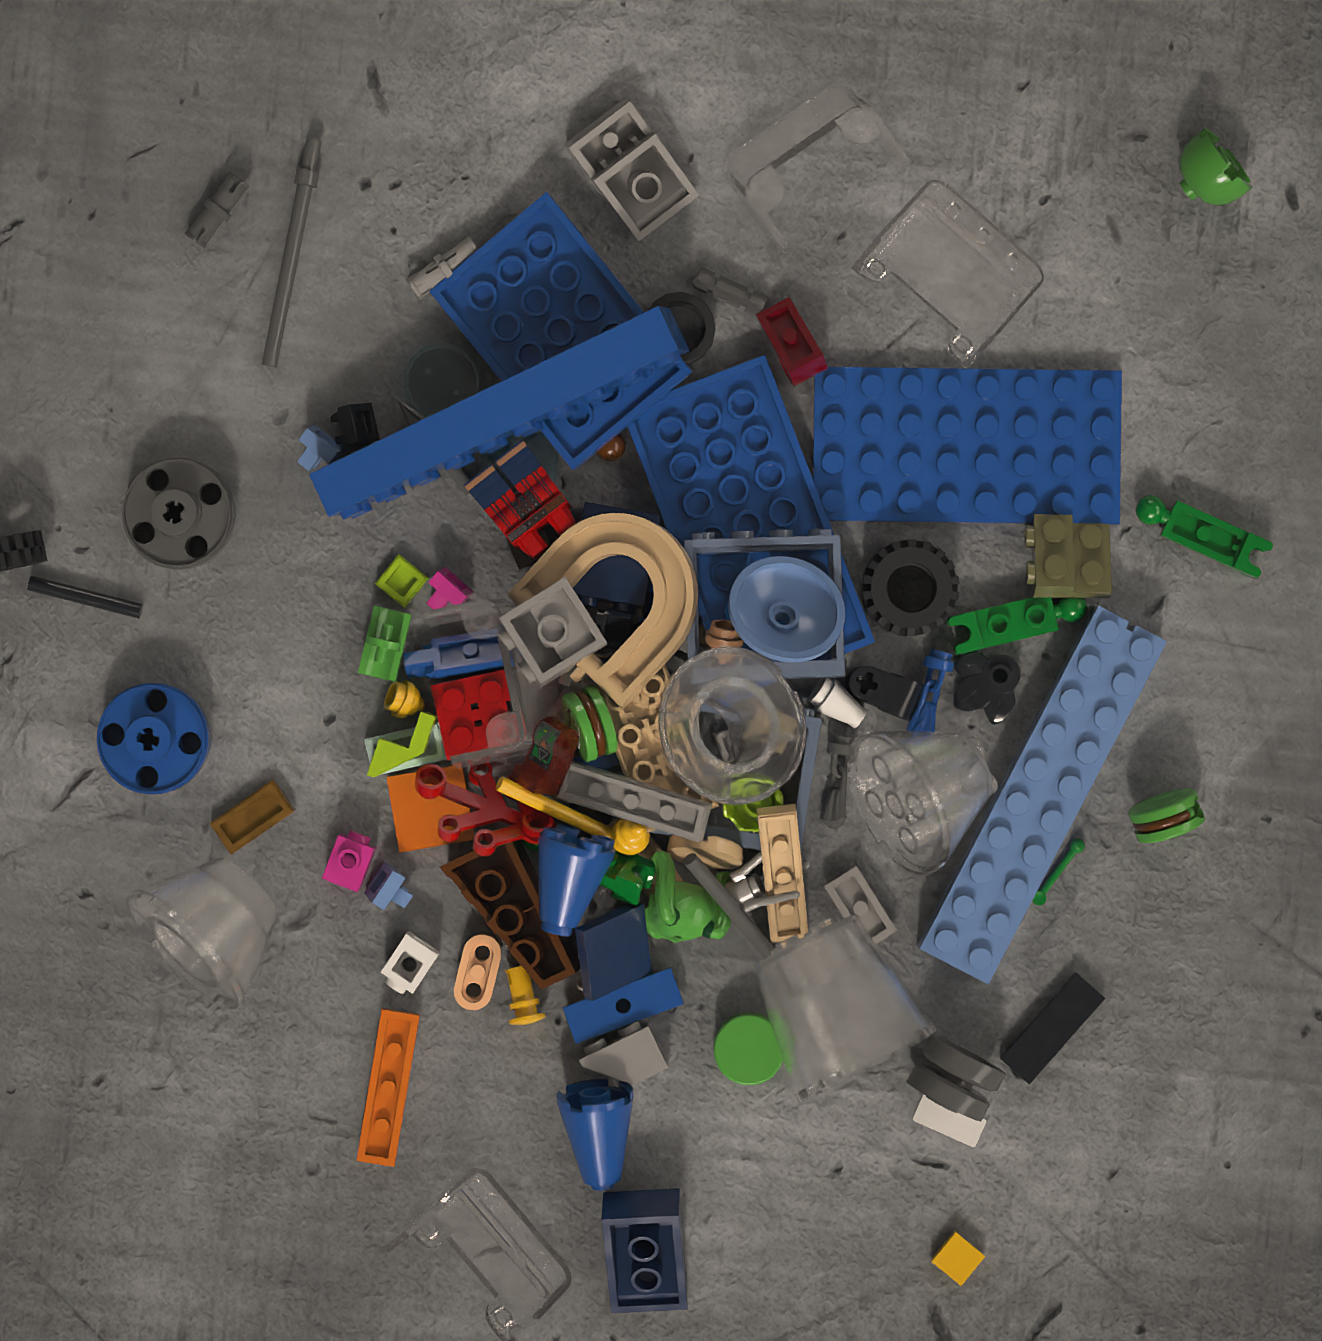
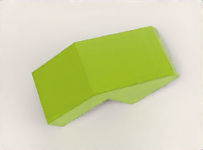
M425 711L420 712L409 746L385 738H379L367 776L374 778L425 753L437 720V715Z

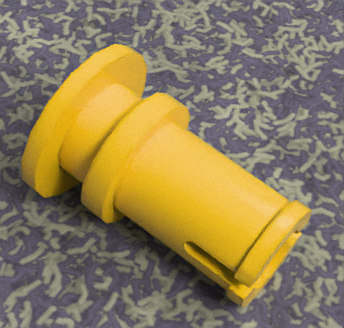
M522 966L506 969L505 973L507 974L512 1004H509V1007L515 1013V1018L508 1020L509 1024L526 1025L545 1018L546 1013L538 1014L536 1005H539L540 1002L539 998L535 999L530 975Z

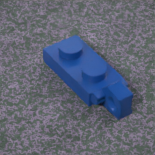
M501 628L433 638L431 639V644L423 646V650L405 652L403 656L408 678L426 677L427 679H439L512 667L511 654L497 634V631Z

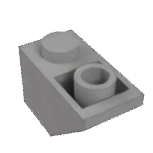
M638 1021L618 1030L620 1036L607 1043L604 1038H600L583 1047L585 1053L579 1057V1062L583 1068L633 1085L668 1068L667 1059L649 1023L640 1026Z

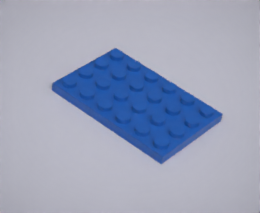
M547 192L458 266L448 279L445 277L429 291L501 381L645 313L553 197ZM684 360L680 364L664 371L653 368L646 372L648 379L627 388V386L620 387V385L611 388L613 395L595 404H585V402L576 405L578 408L577 413L560 421H557V419L550 421L549 418L542 421L544 428L541 431L570 468L576 470L693 371Z

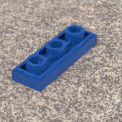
M668 967L642 977L594 1001L585 998L563 1006V1011L577 1044L683 1005L684 1001L672 969ZM625 998L629 1000L631 1007L627 1011H620L616 1007V1002L619 999Z

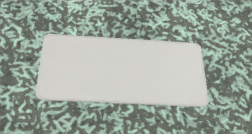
M924 1094L913 1117V1121L971 1147L976 1146L986 1124L985 1119H982L980 1122L960 1113H954L931 1101Z

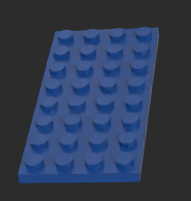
M765 355L669 391L627 426L665 527L681 543L683 548L684 540H692V534L714 532L715 539H731V532L754 531V538L769 537V531L793 530L794 537L808 536L809 529H831V534L834 535ZM827 550L696 554L698 613L705 631L710 628L711 622L714 620H731L728 611L731 588L737 576L750 564L768 557H793L813 564L828 575ZM841 554L842 598L845 605L843 634L844 654L873 644L875 640ZM776 620L779 624L786 625L784 621ZM745 642L736 653L723 662H720L717 659V655H715L718 664L782 662L759 654ZM831 648L823 655L809 661L831 660ZM778 679L725 681L730 696L734 697Z
M828 367L825 371L814 376L813 481L828 520L1031 524L1034 514L1073 515V523L1119 525L1122 371Z

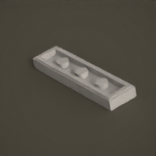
M570 759L564 761L555 797L696 842L703 841L712 803Z

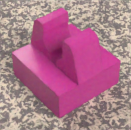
M445 566L437 571L428 582L436 589V592L426 604L438 614L449 602L458 608L465 603L474 591Z

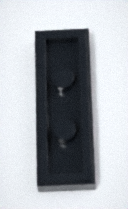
M1075 972L1000 1056V1059L1030 1084L1106 998Z

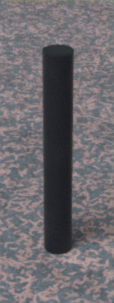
M31 576L28 582V591L140 619L143 604L35 576Z

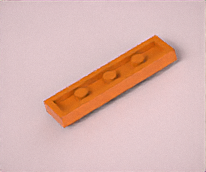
M388 1008L381 1009L356 1161L395 1167L420 1014Z

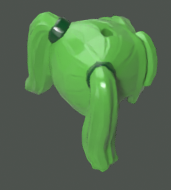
M657 850L650 859L654 862L656 869L655 894H650L647 907L644 908L647 933L652 938H664L673 943L692 940L700 936L718 940L724 937L731 926V919L703 887L684 881H675V865L670 853ZM728 871L720 872L715 876L725 889V884L731 881L729 875L731 872Z

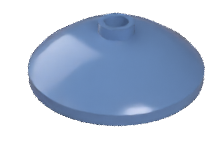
M775 556L758 560L747 566L737 576L730 591L728 611L735 631L750 648L773 660L794 663L815 659L832 648L844 626L845 605L838 587L821 569L801 559ZM776 620H782L786 625L779 624Z

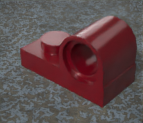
M790 297L756 314L760 326L773 346L779 362L793 387L828 369L823 353Z

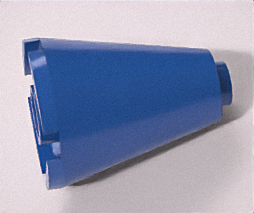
M608 1079L584 1080L567 1085L566 1094L563 1095L560 1091L556 1094L557 1105L583 1182L590 1185L593 1190H609L622 1177L634 1098L632 1085L624 1081H619V1087L608 1086Z

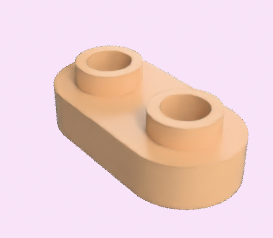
M482 933L472 936L466 942L454 986V997L457 1003L467 1010H479L485 1007L493 994L502 957V949L498 940L489 934ZM477 947H488L490 956L484 960L479 959L476 955ZM470 983H477L481 988L480 995L476 997L470 996L467 993V986Z

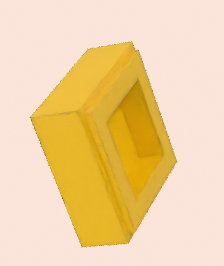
M954 1230L931 1258V1262L962 1286L985 1258V1255Z

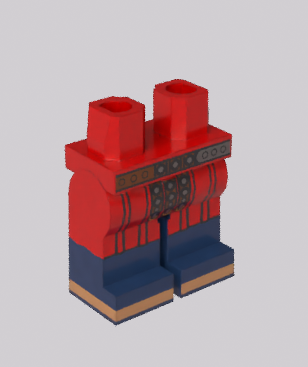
M521 440L495 460L518 490L519 494L517 496L491 464L464 484V487L509 539L516 549L521 548L532 560H536L549 549V546L538 534L551 524L561 536L577 523L569 510L571 506L525 442Z

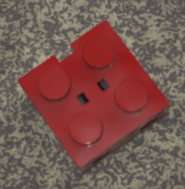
M507 669L431 685L447 761L523 744L517 713L511 714L508 702L514 700Z

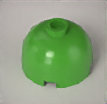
M1206 127L1192 137L1183 148L1180 155L1179 169L1184 179L1179 184L1191 200L1199 197L1210 205L1221 206L1230 204L1245 195L1253 186L1249 184L1251 182L1249 176L1229 149L1225 150L1220 145L1217 147L1215 144L1221 139Z

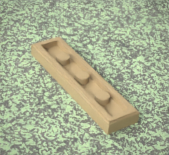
M789 804L757 808L765 895L771 896L791 891H799L800 893L798 898L767 905L770 941L773 943L807 939L809 934L796 805Z

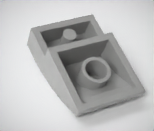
M625 98L564 144L589 180L638 242L699 196L657 135L651 131L633 104Z

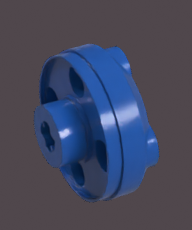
M164 683L140 684L118 694L104 710L97 729V749L101 762L107 772L125 788L142 794H163L177 790L189 783L203 767L211 747L209 724L200 705L188 693ZM156 689L163 691L167 697L166 707L159 712L151 708L149 704L150 694ZM113 723L119 724L124 730V739L118 745L112 744L107 738V729ZM151 729H153V735L159 737V744L152 745L151 742L145 741V735L152 733ZM189 732L196 733L201 740V747L195 754L188 753L183 747V738ZM146 766L153 767L158 773V782L152 788L145 786L140 779L141 771Z

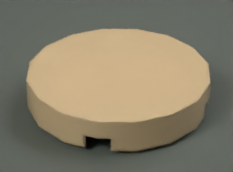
M672 835L669 838L667 853H670L672 859L683 863L684 858L688 854L695 853L709 869H735L741 867L744 852L739 844L713 835L711 837L708 836L707 840L703 839L701 842Z

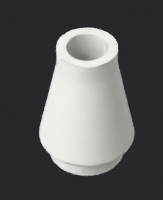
M827 677L822 678L808 698V702L814 705L813 710L844 722L853 728H856L861 723L867 713V709L861 706L836 678L833 680Z

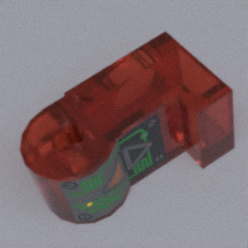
M553 716L543 718L533 731V742L523 765L515 764L510 778L533 794L558 795L575 755L574 752L579 740L577 731Z

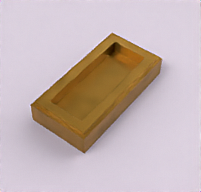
M273 779L209 824L232 855L295 812V809Z

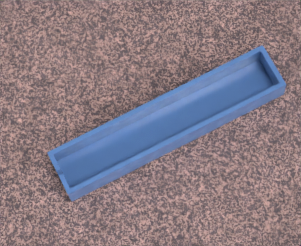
M1100 606L1092 607L917 943L919 949L986 984L990 983L1167 643L1166 640L1137 625L1126 629L1129 621Z

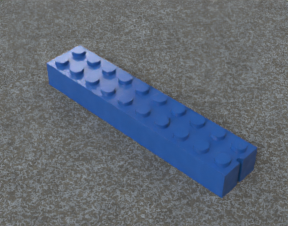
M657 306L309 474L328 517L339 515L343 520L348 518L355 519L372 511L371 503L375 501L377 504L384 501L388 503L407 494L405 487L411 485V487L427 485L441 478L439 471L444 468L446 471L453 468L457 470L475 461L473 454L479 451L481 454L486 452L490 454L508 446L509 441L507 438L513 435L515 437H526L544 428L542 421L548 418L550 421L555 419L560 421L577 413L578 408L576 405L585 402V404H595L613 395L611 388L620 385V387L627 386L628 388L648 379L646 372L653 368L664 371L683 362L681 355L688 352L689 348L670 308Z

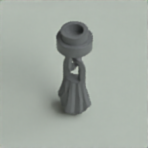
M833 735L832 742L827 744V752L832 753L830 763L831 776L829 791L819 819L831 829H837L842 826L847 819V774L850 769L851 757L857 756L858 745H855V737ZM838 755L845 756L844 766L837 765ZM836 778H841L840 788L835 787Z

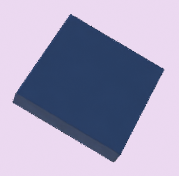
M640 902L637 906L626 904L575 928L584 998L594 1001L652 973L644 904Z

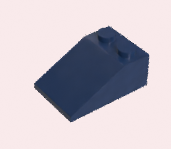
M680 1188L603 1192L601 1221L611 1313L688 1310Z

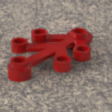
M485 760L472 762L469 769L470 782L480 787L484 797L446 782V772L438 765L426 764L421 766L416 772L415 789L421 797L435 799L440 796L475 810L458 816L445 815L440 818L437 833L442 840L447 842L455 841L460 837L461 831L498 821L511 825L495 831L482 829L476 832L473 850L478 855H492L496 850V846L520 839L531 844H538L539 835L544 830V827L556 829L552 816L516 800L520 811L507 807L501 793L496 791L497 784L492 776V765ZM476 771H483V772H485L486 774H485V775H479V774H477V773H475V772H476ZM511 774L507 777L522 786H528L527 779L520 774ZM505 795L507 798H509V799H511V800H515V799H513V798H511V797ZM452 826L455 828V830L449 831L446 830L444 827ZM486 840L491 844L483 845L480 843V841Z

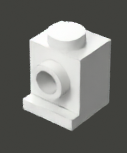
M408 931L381 971L382 974L387 976L384 982L401 994H404L406 990L413 994L440 954V951ZM411 957L416 961L417 966L414 971L404 969L402 963L405 958Z

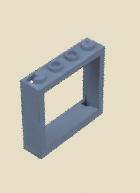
M809 529L808 536L794 537L793 530L769 531V537L754 538V531L731 532V539H715L714 532L692 534V540H684V549L693 564L696 578V554L827 550L828 576L836 584L842 595L840 535H832L831 529ZM697 606L696 616L687 636L689 682L845 676L843 629L838 640L831 648V660L794 663L700 664Z
M678 688L677 694L683 709L759 720L767 703L775 708L777 707V704L755 700L753 708L739 706V698L716 694L715 702L700 699L701 692ZM792 706L791 714H786L800 720L801 724L799 727L808 728L796 802L801 851L822 719L814 718L815 710ZM711 825L706 826L703 838L707 840L708 836L711 837L713 835L731 840L741 847L761 850L759 833ZM660 830L651 831L652 833L673 835Z

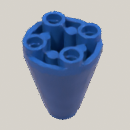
M557 824L556 829L544 827L538 839L539 918L542 920V930L555 935L571 936L572 929L578 926L614 859L616 852L614 849V839L601 835H593L592 839L578 835L579 829L563 824Z

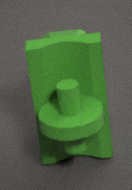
M374 605L358 673L396 682L412 614Z

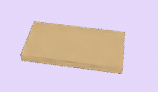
M665 664L623 708L599 686H596L607 705L614 724L618 742L616 755L625 777L712 803L711 809L719 806ZM646 826L647 833L657 830Z

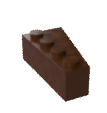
M521 840L498 845L495 852L489 856L478 855L472 850L440 866L448 878L450 877L462 891L461 894L470 905L473 904L487 921L486 924L495 935L497 934L508 946L511 954L541 990L580 970L579 958L568 936L551 934L541 929L542 920L539 918V877Z

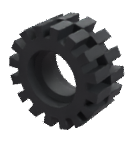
M41 530L0 537V572L48 561Z

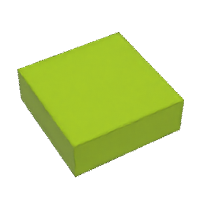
M398 554L375 584L406 608L430 578Z

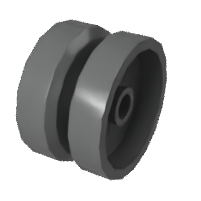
M930 1034L922 1051L925 1057L938 1065L940 1069L937 1070L922 1063L915 1064L906 1080L907 1084L926 1095L928 1099L954 1113H960L981 1122L990 1103L984 1095L973 1089L972 1086L975 1085L990 1092L998 1091L1006 1073L959 1045L935 1034Z

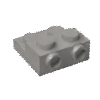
M566 577L499 618L502 628L497 631L498 636L508 651L516 648L523 659L522 662L517 664L529 684L536 680L540 688L607 645L605 638Z

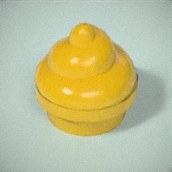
M404 680L402 683L396 681L390 685L386 693L384 708L391 711L392 716L401 719L407 717V715H414L417 711H423L425 709V702L420 697L419 690L412 682Z
M622 818L613 825L611 839L615 840L614 848L618 852L635 855L643 851L649 843L650 834L647 833L646 826Z

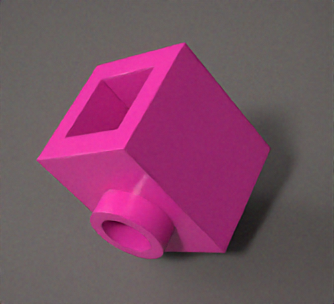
M353 830L349 831L348 836L342 833L338 835L322 879L359 892L362 889L377 849L376 846L369 844L371 837Z

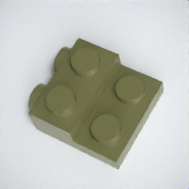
M1034 514L1031 525H1025L1024 534L1025 548H1032V561H1026V584H1033V597L1110 598L1112 594L1109 524L1073 523V515Z

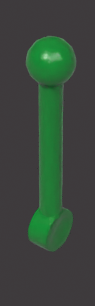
M1075 838L1071 841L1068 853L1041 889L1037 890L1032 900L1035 905L1040 906L1046 902V893L1076 853L1084 850L1085 843L1082 839Z

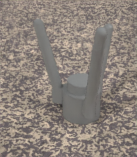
M761 851L743 867L730 873L731 881L725 884L727 892L746 912L800 896L799 891H791L760 898V896L765 894L764 880L761 881L756 873L752 875L748 873L762 862ZM809 862L802 863V871L810 867Z

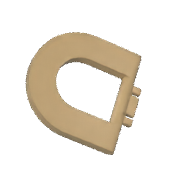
M607 513L582 520L565 531L511 589L508 597L519 606L566 577L573 588L594 564L610 556L625 555L638 561L648 572L653 584V604L647 618L605 664L593 653L576 664L577 668L569 676L576 683H579L588 675L623 708L638 694L685 641L696 616L698 583L693 564L681 543L665 528L655 522L635 515Z

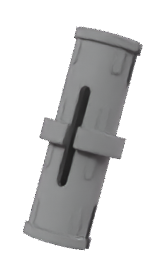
M467 237L442 256L440 254L432 258L433 262L410 278H407L406 282L420 300L430 293L429 291L445 277L448 279L453 274L452 272L473 255L478 248L472 239Z

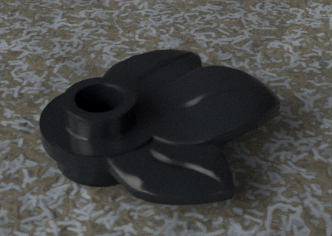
M979 652L967 653L954 662V669L964 679L955 691L954 707L968 712L979 711L984 708L986 716L992 725L1001 723L1012 712L1016 704L1013 689L1018 685L1021 677L1019 664L1008 655L1000 654L989 658ZM1002 668L1006 670L1008 678L1004 681L996 679L994 676L996 669Z

